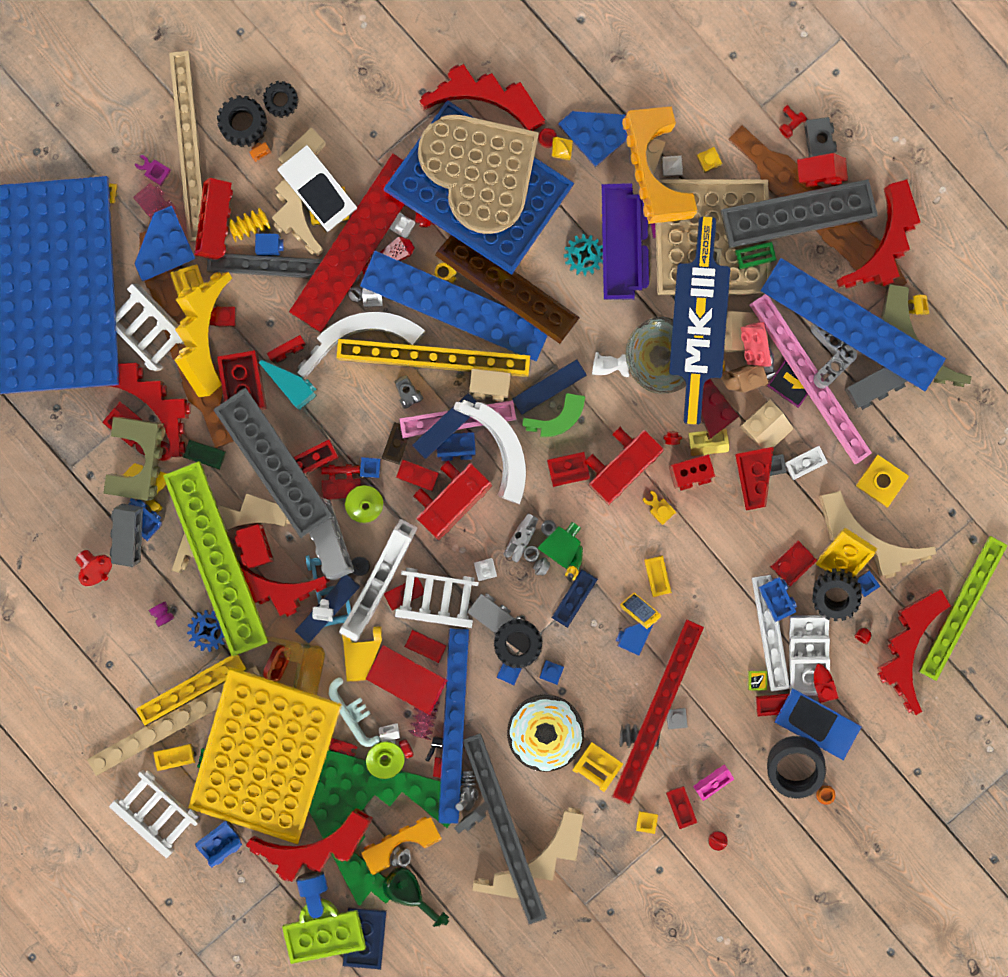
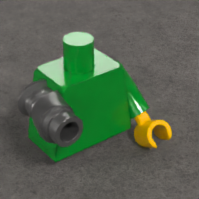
M546 520L541 525V530L548 538L537 549L567 570L565 576L568 573H572L574 575L572 580H575L583 559L581 541L575 538L581 527L571 522L567 529L564 530L560 526L557 527L553 521Z

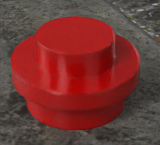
M669 431L667 435L663 436V439L667 445H679L682 435H679V432Z

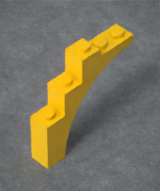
M216 272L210 277L211 280L194 288L186 287L180 292L181 295L176 298V301L187 317L180 321L181 325L175 329L186 347L179 352L180 355L174 360L198 397L210 396L222 385L210 357L208 327L215 301L222 289L232 279L229 272Z

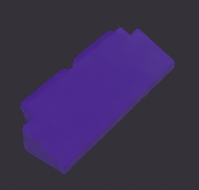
M632 183L601 184L604 300H635V291H643V288L649 286L648 247L642 245V240L648 238V219L644 216V202L639 194H633Z

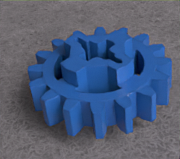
M205 610L204 615L198 612V618H191L194 623L188 624L191 631H188L187 634L192 635L189 641L196 642L194 644L195 648L200 645L201 651H204L207 647L208 651L211 652L213 646L216 650L220 649L219 643L224 645L225 641L223 638L225 637L222 629L220 637L217 638L216 636L217 631L221 627L215 611L209 614V611ZM206 618H212L217 622L214 624L210 623ZM199 623L200 629L199 632L196 633V627ZM206 626L208 628L215 627L214 629H212L210 634L201 635L202 633H204V631H206ZM200 639H208L211 644L203 643Z

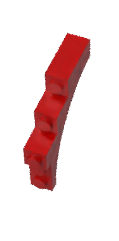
M464 64L453 66L447 74L449 82H442L437 86V90L432 93L431 91L426 92L421 96V100H419L420 106L424 111L437 104L445 103L447 100L467 99L482 101L497 106L509 113L525 130L535 131L545 124V119L521 82L510 84L505 88L506 91L504 92L493 73L489 75L487 73L483 74L477 79L478 82H475Z
M907 179L891 183L884 188L887 202V220L880 245L873 256L860 269L836 280L838 288L845 286L846 289L857 286L856 283L863 281V284L875 281L876 285L883 284V286L893 284L894 280L900 277L895 259L904 257V253L910 250L905 233L915 230V226L921 223Z
M118 364L119 385L109 387L125 390L146 403L158 416L161 423L164 424L163 426L170 442L172 457H183L182 453H185V442H182L184 423L181 422V419H188V414H191V404L186 399L165 400L167 386L162 381L141 382L144 374L140 364Z
M238 560L254 604L259 603V605L270 601V596L280 616L286 614L289 617L297 612L296 608L301 606L297 599L301 602L310 597V592L316 590L318 593L326 589V584L331 582L325 576L302 583L273 581L254 573Z
M936 589L898 611L900 615L898 620L907 629L887 640L889 642V645H887L892 655L896 654L897 657L877 667L879 671L877 676L880 681L889 686L895 683V686H893L895 692L899 697H903L905 701L903 705L906 711L913 715L923 712L916 698L913 685L915 651L928 625L940 613L951 606L941 589Z
M356 808L336 832L312 844L299 846L279 845L253 836L249 839L246 846L250 848L253 854L265 857L266 861L270 864L279 865L276 870L279 877L284 881L292 882L297 878L304 863L307 864L306 866L310 870L320 872L325 867L332 853L338 860L348 861L353 856L373 817Z

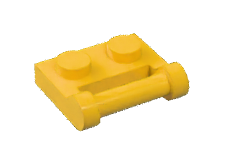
M591 741L572 771L575 773L579 772L598 785L601 791L605 792L623 766V763ZM584 763H589L605 774L607 778L602 780L583 766Z

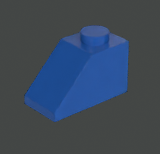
M637 623L625 628L624 631L620 630L616 638L617 646L639 656L653 624L648 629Z

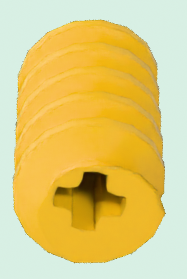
M258 208L257 215L252 210L251 217L244 213L243 220L239 216H236V222L229 219V228L235 242L236 236L240 240H244V233L249 238L251 237V231L255 235L258 234V228L262 232H265V226L271 229L267 216L261 208Z

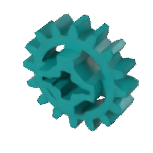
M582 234L581 239L575 236V242L569 240L570 247H565L564 249L568 252L563 255V258L568 259L565 265H571L569 271L577 270L576 275L583 272V275L586 276L588 271L593 275L594 268L598 271L600 270L598 263L603 264V259L600 258L603 257V252H600L603 249V245H597L598 239L592 241V235L588 239L585 238V234ZM585 243L584 246L580 248L575 247L578 244ZM591 245L595 248L597 255L592 253ZM588 248L587 256L589 257H585L581 263V254ZM571 255H573V257H576L578 261L577 265L573 262ZM589 262H590V263H594L593 265H591V266H589V267L583 268L584 265L587 264V263H589Z

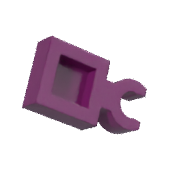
M140 155V158L145 163L142 166L135 163V167L141 171L146 170L144 176L162 186L171 169L155 159L150 163L146 156Z

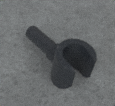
M433 737L430 751L425 758L427 762L430 761L435 748L442 749L443 738Z

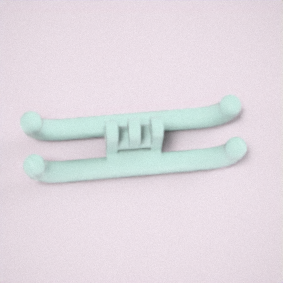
M341 677L336 678L329 686L330 699L342 704L340 714L358 742L366 747L376 745L381 741L380 736L366 737L357 723L370 715V711L362 714L361 711L367 706L364 704L359 708L357 707V704L363 701L361 697L346 706L337 692L338 687L343 683V679Z

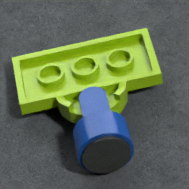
M313 871L298 876L296 882L300 897H305L306 905L301 910L299 922L282 926L290 963L294 964L365 950L366 944L358 911L338 913L334 904L321 897L320 893L328 890L325 873Z

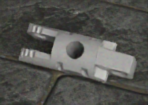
M528 513L524 520L521 521L503 553L505 557L509 558L512 556V560L516 563L520 560L536 529L537 517Z

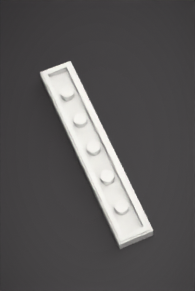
M771 575L753 577L751 579L770 691L790 689L779 621L774 622L758 589L759 586L772 581Z

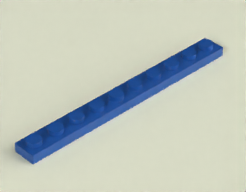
M449 629L446 679L448 681L445 690L438 823L459 824V811L456 809V804L460 802L468 629Z

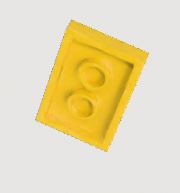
M844 527L817 559L818 561L815 564L825 571L829 570V572H832L833 568H836L837 571L845 569V573L850 571L852 577H854L874 556L878 548Z

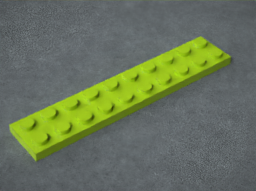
M196 462L163 475L232 657L269 643L201 462Z

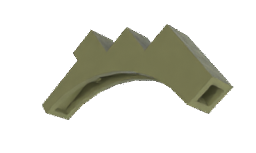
M887 285L881 319L920 342L909 317V287ZM942 365L934 377V383L945 384L946 381L953 382V386L964 387L965 384L971 383L972 376L957 373Z

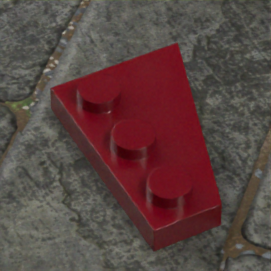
M711 379L706 380L703 386L701 421L705 425L709 440L739 418L738 414Z

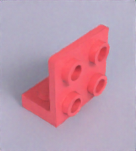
M756 322L741 327V339L744 344V356L747 364L771 366L764 322Z

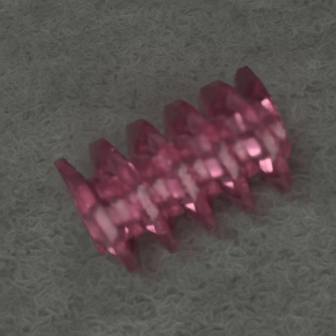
M434 706L429 715L414 707L418 714L412 715V717L417 721L410 723L415 729L408 732L415 737L431 740L427 735L433 734L429 727H434L435 724L430 720L436 719L437 716L432 712H438V708Z

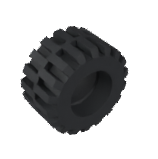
M237 95L236 99H233V97L229 98L230 101L228 103L225 101L222 104L224 107L219 108L218 112L220 114L217 115V125L224 138L231 142L232 145H239V147L247 145L250 147L252 146L251 143L255 142L257 144L259 142L258 139L264 137L263 132L267 130V119L261 105L255 99H250L249 96L242 98L241 95ZM241 112L250 113L253 117V122L248 129L243 131L233 129L232 120L235 115Z
M833 568L832 572H829V570L824 571V575L820 574L818 576V580L815 581L813 587L812 601L815 603V610H819L821 616L826 615L825 619L827 620L834 618V621H838V618H841L844 621L846 616L851 618L854 612L857 613L861 605V584L858 583L856 576L852 577L850 571L845 573V569L837 571L836 568ZM832 588H841L849 596L844 601L835 602L827 597L826 592Z
M510 620L504 623L496 632L494 638L495 653L499 660L512 668L530 666L538 659L542 651L543 642L539 630L526 620ZM522 632L529 638L530 646L527 652L522 655H514L508 650L506 643L512 633Z

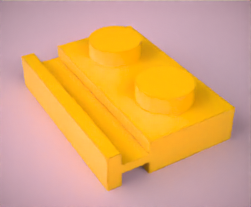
M197 264L170 273L178 297L184 288L189 286L194 288L204 283Z

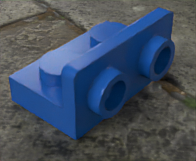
M474 432L452 434L437 448V458H441V461H453V457H460L461 460H471L472 456H476Z
M776 577L772 581L758 587L774 622L796 613V602L792 596L789 597L786 591L788 586L784 579L781 580L780 577Z

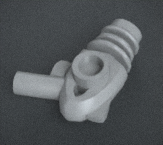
M473 771L462 772L461 777H464V779H461V781H464V783H461V785H464V787L460 789V802L456 804L458 811L464 808L468 811L471 810L478 799V790L472 787V785H476V783H472V781H475V779L471 778L475 777Z

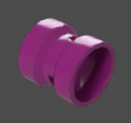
M166 601L149 610L151 616L157 617L155 621L157 627L175 618L173 613L167 612L169 610Z

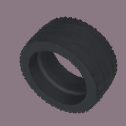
M789 736L777 742L770 750L767 759V773L770 783L778 793L788 798L801 799L817 792L826 776L825 758L819 746L812 740L801 736ZM800 753L813 759L816 768L810 777L804 780L792 781L779 774L777 765L780 760L789 754Z

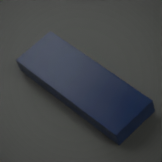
M581 569L551 618L568 628L598 579Z

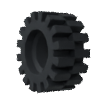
M275 81L276 83L269 84L270 87H266V92L263 93L264 105L273 116H279V118H283V116L288 117L298 107V95L291 84H287L285 81ZM277 93H285L288 96V102L284 106H277L274 103V96Z

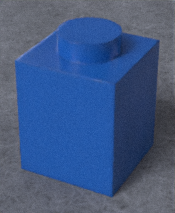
M256 234L255 253L257 255L280 256V251L284 250V240L281 239L279 234Z

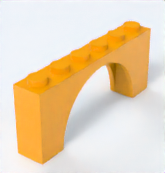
M672 106L629 110L625 118H623V128L627 132V145L631 148L632 152L631 162L635 165L636 169L635 179L639 182V195L644 202V216L647 217L649 224L692 219L698 211L693 193L677 192L662 185L651 173L646 160L648 143L661 134L670 133L676 124Z

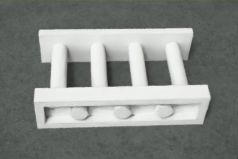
M131 284L127 289L131 293L130 298L116 312V332L145 361L144 364L150 370H162L163 367L159 361L176 343L184 344L175 330L179 325L139 284ZM136 302H140L144 306V311L125 329L118 321ZM149 316H154L157 319V325L139 343L132 334ZM162 330H167L171 334V338L152 356L145 348Z
M407 567L406 571H401V575H407L403 605L400 606V609L395 610V617L472 628L473 620H469L467 612L471 586H478L479 583L474 582L475 578L463 576V580L421 574L417 573L418 569ZM414 577L426 578L422 608H419V612L411 611L412 607H410ZM433 580L445 581L441 611H438V615L430 614L431 610H429ZM453 582L464 584L460 614H457V618L449 617L450 613H448Z
M142 770L137 774L142 778L141 781L125 799H116L109 807L165 858H168L174 851L172 843L190 823L196 826L200 822L199 816L192 809L187 810L154 780L156 777L151 772ZM148 784L156 793L138 813H133L129 809L130 803ZM163 797L171 805L152 826H147L143 822L144 817ZM177 810L185 818L167 838L162 839L157 835L159 833L158 830Z

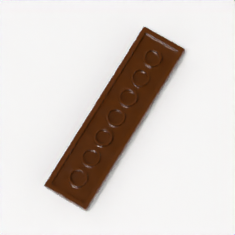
M452 235L435 254L437 258L559 344H561L580 318L514 271L511 275Z

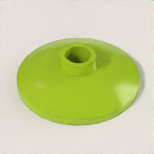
M361 485L349 492L345 500V509L349 517L354 521L368 523L375 520L382 512L383 498L374 487ZM368 503V508L363 509L362 505Z
M392 742L377 743L370 748L366 755L367 769L377 778L387 779L394 777L401 771L404 765V754L401 748ZM384 755L388 756L386 760H382L381 757Z

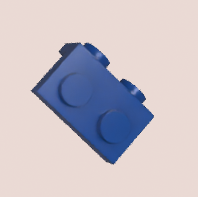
M131 498L128 505L143 507L142 538L148 542L163 525L160 521L161 517L155 511L150 513L146 510L145 507L147 505L140 499L134 500Z
M224 821L196 842L195 846L207 859L209 866L212 868L222 863L231 853L238 851L242 846V842L238 833L227 821Z

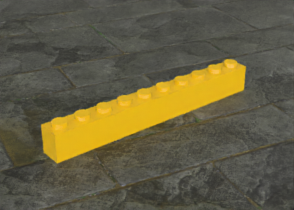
M338 339L336 357L342 361L472 372V369L511 373V376L528 377L530 364L529 355Z

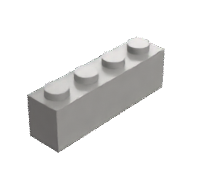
M322 498L333 517L309 533L311 539L315 541L317 547L315 552L317 557L321 559L323 575L328 579L335 580L354 572L332 503L330 500Z
M488 593L485 596L481 594L468 613L496 633L504 623L510 620L521 619L519 616L516 618L510 615L511 610L504 605L500 607L494 603L496 599ZM522 632L512 633L507 639L509 644L523 654L529 649V638Z

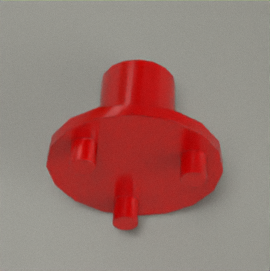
M84 550L77 555L75 561L81 567L78 575L81 585L93 586L102 580H108L109 577L107 575L112 568L109 556L98 555L94 557L89 550Z

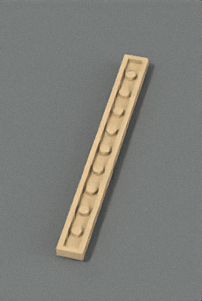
M189 51L169 54L187 235L189 242H196L203 183Z
M257 665L245 671L263 678ZM225 683L88 758L87 761L94 774L98 776L216 710Z

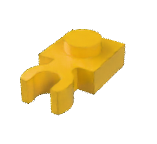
M651 491L650 494L653 496V500L647 501L646 498L642 500L646 505L653 507L649 512L663 525L676 511L664 498L659 502L656 493Z

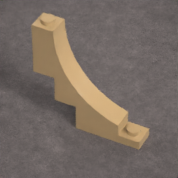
M249 494L245 496L241 511L218 505L227 531L255 523H269L284 527L287 524H291L278 504ZM185 532L172 571L182 573L183 570L187 569L189 563L187 556L194 557Z
M569 807L568 810L564 809L558 830L550 843L540 854L527 862L533 879L539 878L553 881L557 858L576 861L584 816L579 808ZM509 870L495 873L493 883H489L490 880L478 878V881L474 880L472 891L519 899Z

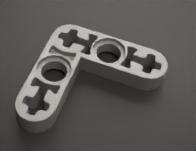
M812 323L811 332L834 355L813 378L814 384L818 388H826L856 359L857 351L836 338L838 345H832L830 337L834 336L829 334L825 337L824 335L827 332L823 329L819 330L818 326ZM847 352L850 354L848 358L844 356ZM831 363H837L839 371H834L831 368ZM828 373L829 376L822 382L820 379Z

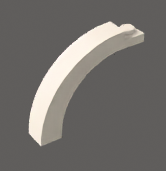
M463 400V403L456 402L453 409L483 424L493 435L499 446L503 461V476L497 496L520 504L525 487L526 467L522 447L515 432L507 421L489 406L477 402L474 406L473 403Z

